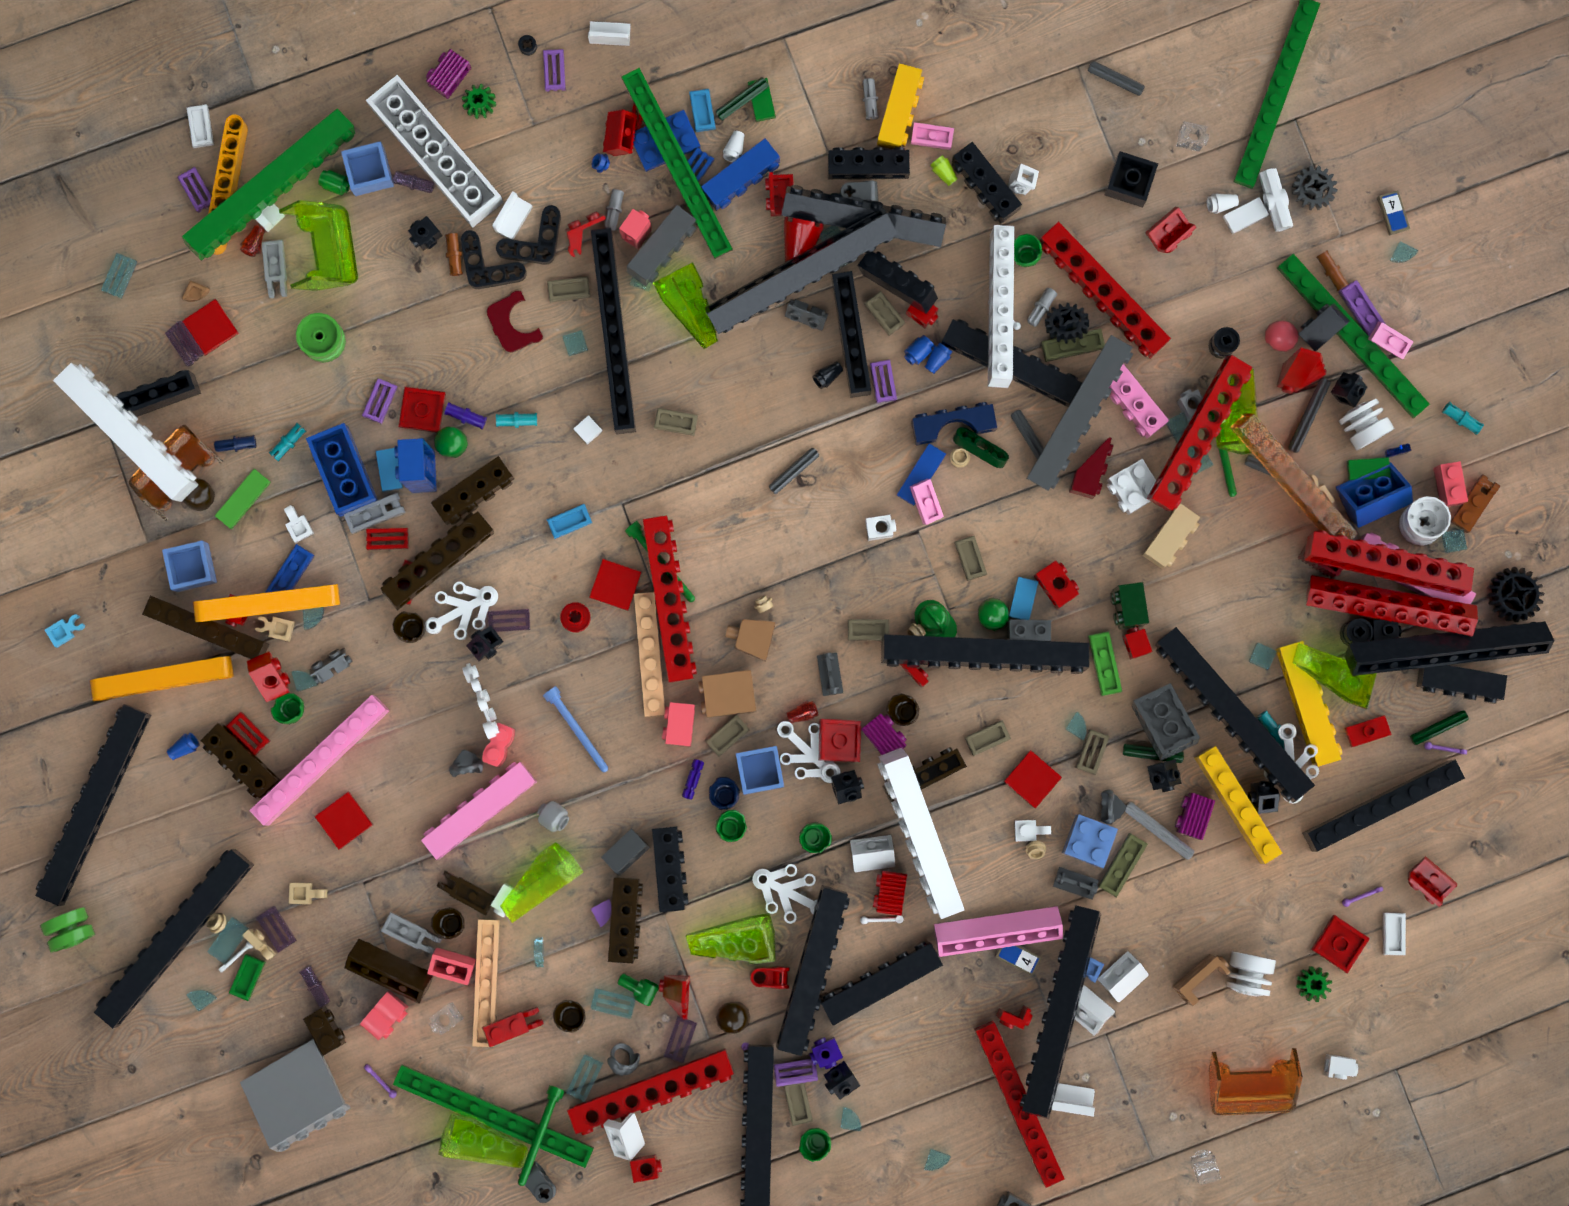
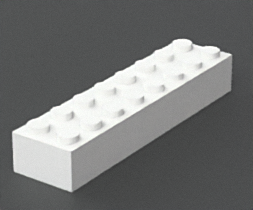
M398 75L366 100L373 112L472 228L504 203L501 195Z
M70 363L53 381L170 499L182 502L199 485L195 481L197 477L190 470L182 468L180 466L182 462L175 455L167 453L166 450L168 448L160 440L157 441L152 438L153 433L145 425L142 426L137 423L138 418L131 411L123 409L122 406L124 404L116 396L113 397L107 393L109 389L105 384L93 379L95 375L90 369L84 368L81 364L77 366Z
M902 748L878 756L880 763L877 764L881 775H883L884 780L887 779L884 785L888 795H890L891 799H894L891 804L895 814H897L898 818H901L898 823L902 833H904L906 838L908 837L905 842L909 852L915 857L912 861L916 871L922 876L919 880L923 890L929 895L926 899L930 909H932L934 914H938L941 919L964 911L909 756Z

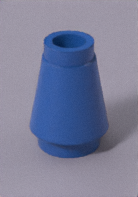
M939 343L937 346H934L924 367L934 374L951 358L952 351Z
M192 733L183 734L167 750V754L172 760L195 752L197 747H199V741Z

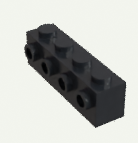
M973 141L953 156L952 167L958 174L961 173L964 176L965 184L969 189L975 190L978 194L977 199L982 205L986 204L990 209L989 214L995 221L998 220L1002 224L1021 209L1022 203Z
M836 147L828 150V180L909 179L910 152L903 147H895L893 150H885L883 147H875L873 150H864L862 147L844 150V148Z
M879 251L865 254L857 265L863 276L927 314L938 299L934 291L935 287L927 280L923 282L918 279L919 277L914 272L903 270L899 263L895 261L891 263L886 260V256Z
M182 370L173 376L159 378L151 384H143L138 386L137 389L121 392L116 397L124 404L122 406L123 409L131 411L138 417L199 395L201 391L195 375L189 370Z
M1450 665L1419 668L1416 687L1423 688L1422 691L1427 693H1435V690L1443 691L1445 696L1456 697V694L1464 695L1463 699L1476 700L1477 697L1483 698L1485 703L1496 704L1497 701L1504 700L1508 675Z
M678 826L652 829L659 912L685 910V905H689L688 893H684L683 885L687 884L686 872H682L681 864L685 863L684 851H680L679 843H683L682 830H678Z

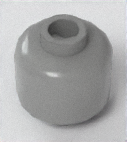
M550 801L547 804L544 803L538 809V822L551 832L563 830L569 821L568 811L555 801Z

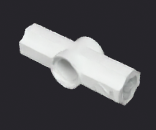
M1271 168L1260 172L1258 175L1264 192L1263 202L1266 210L1270 212L1275 232L1292 228L1293 223L1288 209V195L1286 190L1282 189L1277 169Z

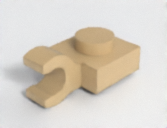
M290 883L289 904H312V898H327L328 889H312V883Z

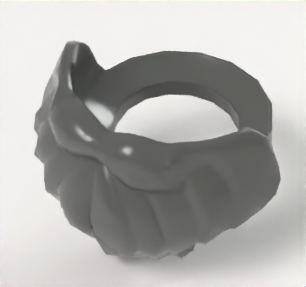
M462 750L449 767V772L453 777L466 773H482L483 762L476 754Z
M1109 789L1101 793V821L1111 825L1121 818L1127 806Z
M619 1043L611 1049L607 1062L616 1075L625 1076L633 1073L639 1066L640 1054H634L630 1046ZM623 1049L628 1053L629 1065H622L616 1060V1050Z

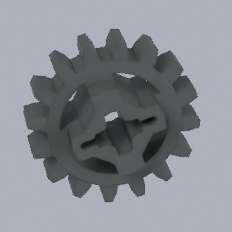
M1319 165L1315 170L1312 166H1309L1307 171L1302 169L1301 175L1297 174L1295 177L1296 182L1292 184V187L1296 189L1292 194L1298 195V198L1295 200L1296 202H1303L1301 207H1305L1307 204L1309 205V210H1312L1314 206H1316L1317 210H1320L1322 205L1327 207L1329 201L1332 202L1335 197L1332 194H1335L1338 189L1333 187L1337 184V181L1331 180L1334 174L1328 175L1327 168L1321 171ZM1307 178V184L1302 186L1303 180ZM1327 190L1326 196L1322 199V192Z

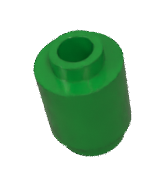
M323 170L320 174L318 184L324 190L341 196L349 191L350 185L347 176L332 170Z

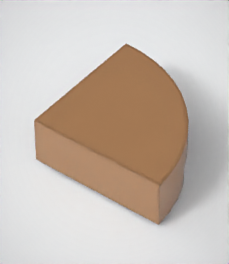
M190 280L182 299L188 302L199 301L209 293L210 289Z

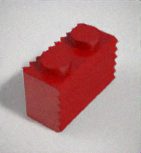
M624 109L608 112L605 123L606 131L603 141V152L612 156L633 153L634 130L636 129L635 122L637 121L636 114Z
M883 870L881 874H877L876 887H879V893L874 895L873 907L876 908V912L902 915L907 874Z

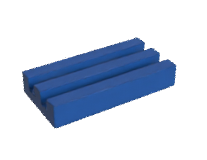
M697 147L688 163L691 167L699 155L701 156L692 168L695 174L705 159L707 160L696 176L699 182L714 162V158L708 156L707 153L702 152Z

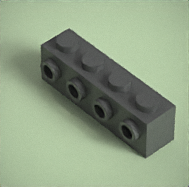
M676 205L629 262L627 273L644 286H647L649 282L653 283L659 276L658 271L662 267L666 268L672 260V254L674 252L678 253L681 250L687 236L690 238L697 229L695 227L696 219Z

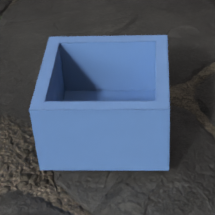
M381 141L341 151L350 189L355 196L394 187L386 151Z
M202 540L162 550L170 590L181 592L217 583L209 543Z
M777 746L736 753L743 795L784 787Z
M1076 814L1062 854L1099 868H1104L1118 829Z

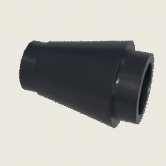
M836 361L815 371L812 378L820 389L828 388L843 372V368Z

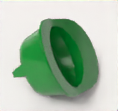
M926 600L918 605L914 613L915 622L924 628L925 636L956 637L957 625L953 617L940 602Z

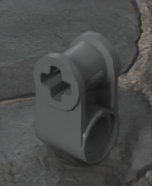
M876 181L848 182L841 187L840 194L845 198L858 197L866 202H879ZM846 191H850V194H852V196L848 197Z
M534 1161L525 1187L530 1190L537 1201L547 1203L556 1195V1187L546 1175L541 1165ZM548 1188L550 1192H548V1195L543 1196V1189Z

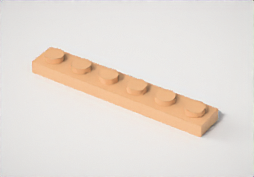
M654 592L634 594L644 715L645 717L665 715V702Z
M478 919L472 1046L489 1047L482 1027L496 1020L500 920Z

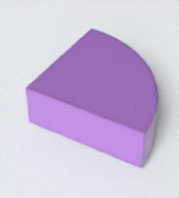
M610 899L591 908L600 927L605 925L611 916L612 904Z

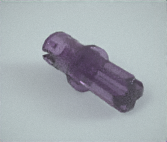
M396 171L393 178L394 184L409 187L412 191L416 189L432 193L435 186L434 182L418 178L416 174L412 176Z
M309 966L300 971L299 973L308 986L307 991L312 993L318 1006L323 1007L328 1004L330 999L321 985L323 982L318 980L312 967Z

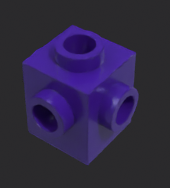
M823 1037L814 1041V1046L811 1047L813 1052L809 1053L814 1065L818 1064L820 1068L825 1067V1069L837 1065L836 1061L843 1058L834 1037L827 1040ZM826 1050L829 1052V1054L827 1056H823L822 1052Z

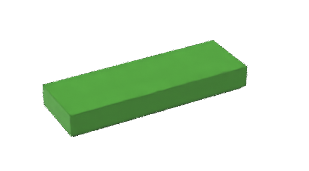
M253 469L216 513L215 517L230 529H233L271 482L256 469Z
M1109 631L1089 635L1088 639L1101 696L1122 692Z

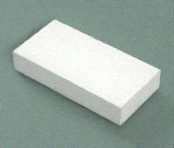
M207 104L187 107L192 147L200 148L214 145Z
M1260 197L1227 213L1223 216V219L1233 235L1267 217L1269 213Z
M1383 913V955H1406V913Z

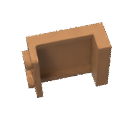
M751 670L702 676V681L698 682L700 694L704 693L705 702H701L702 714H706L707 718L756 712Z
M1209 954L1172 988L1185 1003L1194 1006L1199 1002V999L1192 993V990L1215 969L1222 974H1230L1231 972L1227 969L1229 964L1224 958Z

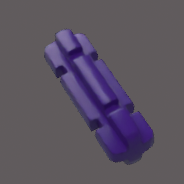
M693 760L691 766L693 768L689 772L685 784L686 789H684L682 797L690 800L693 799L694 789H696L701 775L700 770L704 766L703 761Z

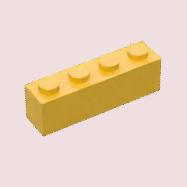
M899 63L878 136V146L889 149L901 147L902 145L906 146L909 134L905 132L907 126L911 127L914 115L911 114L912 107L916 108L919 96L916 95L917 89H922L925 78L921 76L922 69Z

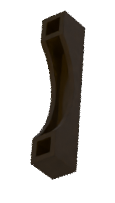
M151 595L142 613L144 616L249 659L266 653L270 645L214 621L195 622L194 613Z

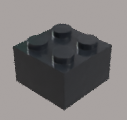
M1119 151L1104 195L1143 208L1147 201L1158 163Z
M1334 303L1331 306L1328 304L1324 305L1316 312L1318 317L1315 320L1311 317L1300 327L1302 331L1299 335L1314 351L1322 347L1350 322Z

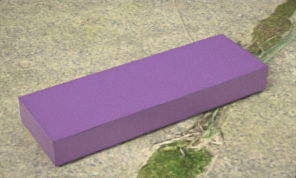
M1357 280L1338 291L1368 336L1371 335L1378 321L1385 324Z

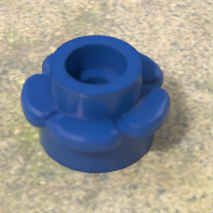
M597 153L592 159V168L596 169L598 173L606 171L610 165L608 155Z

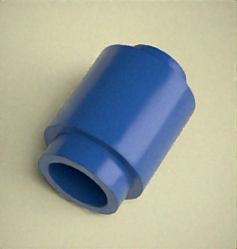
M925 335L917 337L904 350L906 354L904 358L911 365L914 363L919 365L932 352L934 344Z

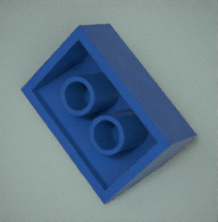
M1389 462V465L1358 479L1349 480L1336 486L1346 513L1357 528L1413 503L1412 486L1391 462ZM1388 467L1390 468L1391 478L1381 476L1377 479L1362 480Z

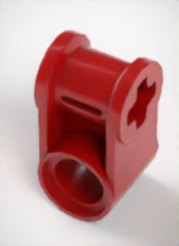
M756 967L750 972V980L756 987L789 989L787 979L790 967ZM759 971L765 974V979L761 983L755 982L753 978L754 974Z

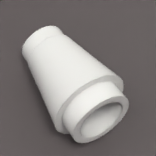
M733 131L723 149V158L733 163L742 156L744 133Z
M1212 194L1207 198L1208 211L1215 214L1236 207L1239 204L1236 194Z

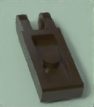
M444 871L443 875L447 879L456 882L452 889L446 884L438 882L437 887L449 893V896L486 916L496 896L462 877H457L448 871Z

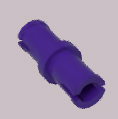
M450 402L447 404L444 413L461 420L463 424L468 423L482 430L487 421V417L473 413L469 408L463 409L453 405Z

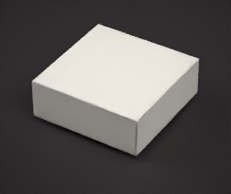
M588 415L574 428V431L588 445L602 432V429Z

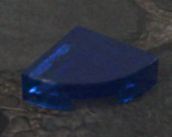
M1407 443L1397 448L1386 450L1385 455L1386 458L1407 454L1412 450L1410 444Z

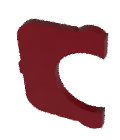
M521 291L512 292L510 296L490 305L487 309V316L493 326L492 330L495 336L498 337L503 349L510 353L516 352L532 343H539L544 338L539 328L531 333H521L511 325V310L516 304L526 301Z

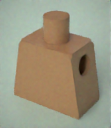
M742 619L740 628L728 625L725 637L737 640L735 649L766 662L775 622Z

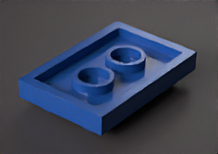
M684 110L666 117L684 155L695 151L697 147L701 148ZM647 127L635 131L634 148L645 172L665 164Z

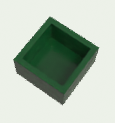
M1143 582L1118 585L1112 589L1113 593H1110L1111 604L1115 605L1116 609L1113 619L1115 626L1118 625L1119 630L1143 627L1149 624Z

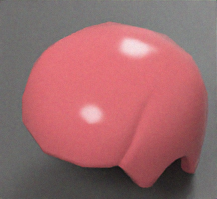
M1276 321L1270 324L1265 331L1266 343L1270 344L1276 351L1287 352L1293 349L1299 339L1296 327L1287 321Z

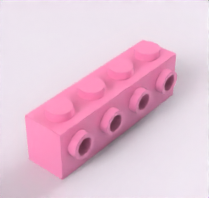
M1123 364L1120 368L1123 371L1117 382L1113 380L1109 387L1112 389L1110 398L1116 405L1119 404L1124 410L1122 413L1127 420L1134 422L1136 425L1135 429L1139 435L1145 436L1148 439L1166 425L1169 420Z

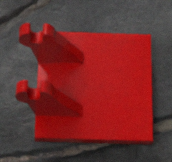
M596 211L587 215V220L580 222L576 220L567 224L569 228L565 229L569 240L568 252L572 257H575L574 249L581 255L583 229L605 220L604 214H599Z

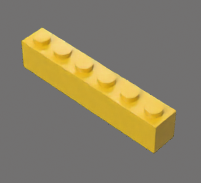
M1300 641L1275 649L1306 746L1313 744L1318 749L1317 754L1310 758L1312 765L1319 767L1342 760L1340 756L1342 755L1341 746L1339 743H1336L1334 735H1336L1334 725L1328 719L1329 709L1326 703L1323 704L1321 697L1323 690L1321 685L1316 682L1315 676L1317 672L1308 657L1310 656L1308 645H1304V642ZM1313 748L1307 749L1309 754H1314Z
M1210 747L1194 757L1259 863L1266 864L1283 854L1217 747Z

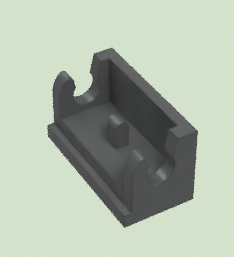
M631 828L601 858L617 875L621 876L650 847Z

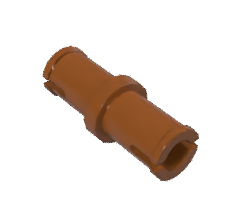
M458 233L446 234V258L449 261L450 276L462 275L460 258L462 257V252L459 250Z
M1328 250L1316 257L1326 271L1324 274L1326 277L1329 276L1337 291L1349 285L1339 270L1340 266L1335 264Z

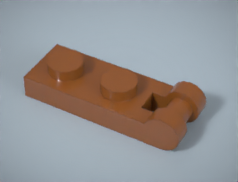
M1482 474L1467 496L1468 502L1460 506L1451 523L1469 533L1499 490L1500 485L1496 482H1490L1488 477ZM1482 487L1488 489L1486 494L1480 491Z

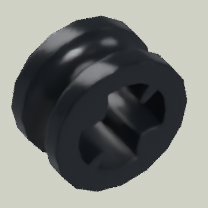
M524 35L519 39L518 46L522 54L530 56L536 52L537 44L532 36ZM532 42V48L527 47L526 49H524V43Z

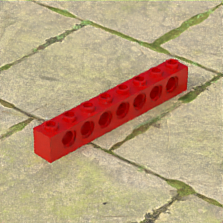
M1059 221L1041 237L1042 251L1047 255L1050 254L1055 259L1054 263L1057 267L1064 269L1068 273L1069 279L1074 284L1078 283L1083 288V294L1088 298H1092L1096 302V307L1102 313L1106 312L1109 315L1111 323L1117 328L1120 327L1125 332L1124 336L1126 339L1134 342L1144 357L1148 356L1151 359L1171 340L1164 330ZM1063 244L1066 247V251H1058L1056 245ZM1070 260H1079L1080 266H1073ZM1084 274H1092L1094 280L1087 281L1084 277ZM1105 288L1108 291V295H1100L1098 289ZM1112 303H1120L1122 310H1115ZM1133 317L1136 320V324H1128L1126 318ZM1142 331L1148 332L1150 339L1144 340L1140 333Z
M1233 355L1225 357L1146 499L1166 511H1173V509L1178 508L1182 501V498H1180L1182 493L1187 491L1192 483L1190 480L1192 475L1197 473L1202 465L1200 462L1202 457L1209 453L1212 447L1211 441L1219 435L1222 429L1220 427L1221 423L1229 417L1232 411L1230 409L1231 405L1239 399L1242 393L1240 389L1251 378L1252 374L1250 371L1253 368L1252 366ZM1230 375L1234 378L1233 386L1228 383ZM1219 393L1224 396L1223 404L1218 401ZM1209 411H1212L1215 416L1212 422L1208 419ZM1199 429H1202L1205 433L1202 440L1198 437ZM1190 446L1195 451L1192 458L1188 455V448ZM1180 464L1185 468L1183 475L1178 473V466ZM1170 482L1175 486L1173 493L1168 491V484Z
M667 515L643 519L668 682L694 679L693 675L697 674L695 662H691L690 654H694L692 641L688 642L687 634L690 633L689 621L685 622L683 613H687L686 602L681 601L680 593H684L682 580L678 581L677 573L681 572L679 560L675 561L674 552H677L676 540H671L670 533L674 532L673 521L668 520ZM660 532L666 534V541L661 544L655 541L656 534ZM661 553H667L670 559L668 563L661 564L658 561V556ZM663 574H672L673 581L670 584L662 583L661 577ZM668 593H673L676 596V601L672 605L665 603L664 598ZM672 613L679 616V622L676 625L668 623V616ZM674 634H680L683 638L682 643L678 646L673 645L671 642V637ZM678 654H683L686 657V662L682 666H677L674 662V658Z
M1317 530L1307 537L1305 561L1462 597L1471 592L1474 568L1468 567L1465 563H1450L1444 558L1433 559L1422 553L1411 554L1407 553L1408 551L1405 549L1394 550L1383 544H1368L1367 541L1361 539L1350 540L1344 535L1333 536L1329 535L1326 531ZM1326 545L1331 546L1333 552L1328 551ZM1346 549L1352 552L1353 557L1347 554ZM1366 554H1369L1373 561L1368 560ZM1386 558L1391 560L1392 566L1387 563ZM1406 563L1412 566V570L1407 568ZM1426 568L1432 571V575L1427 572ZM1446 572L1451 574L1452 580L1447 577Z
M1313 575L1310 577L1306 593V606L1473 636L1478 622L1477 605Z
M990 1021L975 1028L974 1031L1043 1185L1047 1188L1065 1180L1037 1116L1022 1111L1023 1107L1020 1106L1022 1095L1026 1094V1091L995 1022Z
M725 1048L568 1108L567 1112L575 1134L581 1133L583 1136L593 1132V1128L601 1125V1128H604L603 1124L608 1119L615 1120L621 1118V1121H623L630 1113L639 1110L641 1113L653 1109L652 1105L660 1103L661 1106L672 1102L673 1097L680 1095V1098H684L692 1094L691 1090L697 1088L700 1091L712 1087V1082L718 1080L720 1083L732 1079L731 1075L734 1074V1070ZM713 1065L717 1069V1073L714 1076H708L705 1073L707 1066ZM694 1073L697 1076V1081L693 1084L688 1083L685 1079L686 1074ZM669 1080L675 1081L677 1089L669 1091L666 1088V1082ZM654 1088L657 1090L658 1096L656 1098H649L646 1095V1090ZM634 1095L638 1099V1104L630 1106L626 1098ZM615 1103L618 1106V1111L610 1113L607 1110V1104ZM588 1111H596L598 1119L596 1121L589 1120L587 1117Z

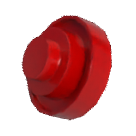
M572 602L562 609L560 621L566 630L579 633L589 626L591 614L584 604Z

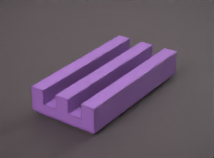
M543 50L545 91H566L564 50ZM557 54H559L561 84H557ZM548 55H552L553 85H549Z
M194 167L179 175L178 179L196 211L199 213L203 208H208L212 195L198 170ZM193 173L208 198L207 201H205L191 176ZM184 178H188L201 204L198 205Z
M890 360L870 363L877 404L892 400L896 401L897 396ZM883 365L887 366L892 396H888ZM877 366L879 368L882 390L884 397L880 398L875 367Z
M378 378L362 416L382 424L397 386ZM382 384L384 385L383 390L371 415L369 412ZM388 388H391L379 417H376Z
M812 1059L773 1064L777 1087L818 1081L816 1065H814ZM812 1065V1068L779 1073V1070ZM805 1075V1076H799V1077L785 1078V1077H791V1076Z

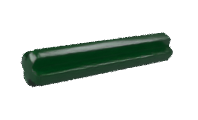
M761 77L717 109L716 114L719 119H726L768 88L769 85L765 78Z
M1465 710L1460 711L1410 736L1411 741L1414 745H1418L1468 721L1469 717Z
M1124 744L1122 754L1124 756L1160 761L1153 747ZM1181 751L1162 761L1176 760V763H1182L1184 752Z

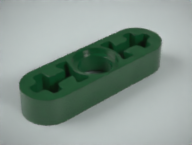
M958 428L953 436L955 444L996 468H1003L1009 459L1006 451L967 428Z

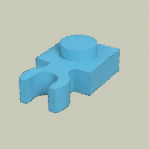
M72 615L68 623L61 619L45 629L54 647L58 648L75 637L72 633L74 630L80 631L85 628V624L75 625V620L80 618L79 615Z

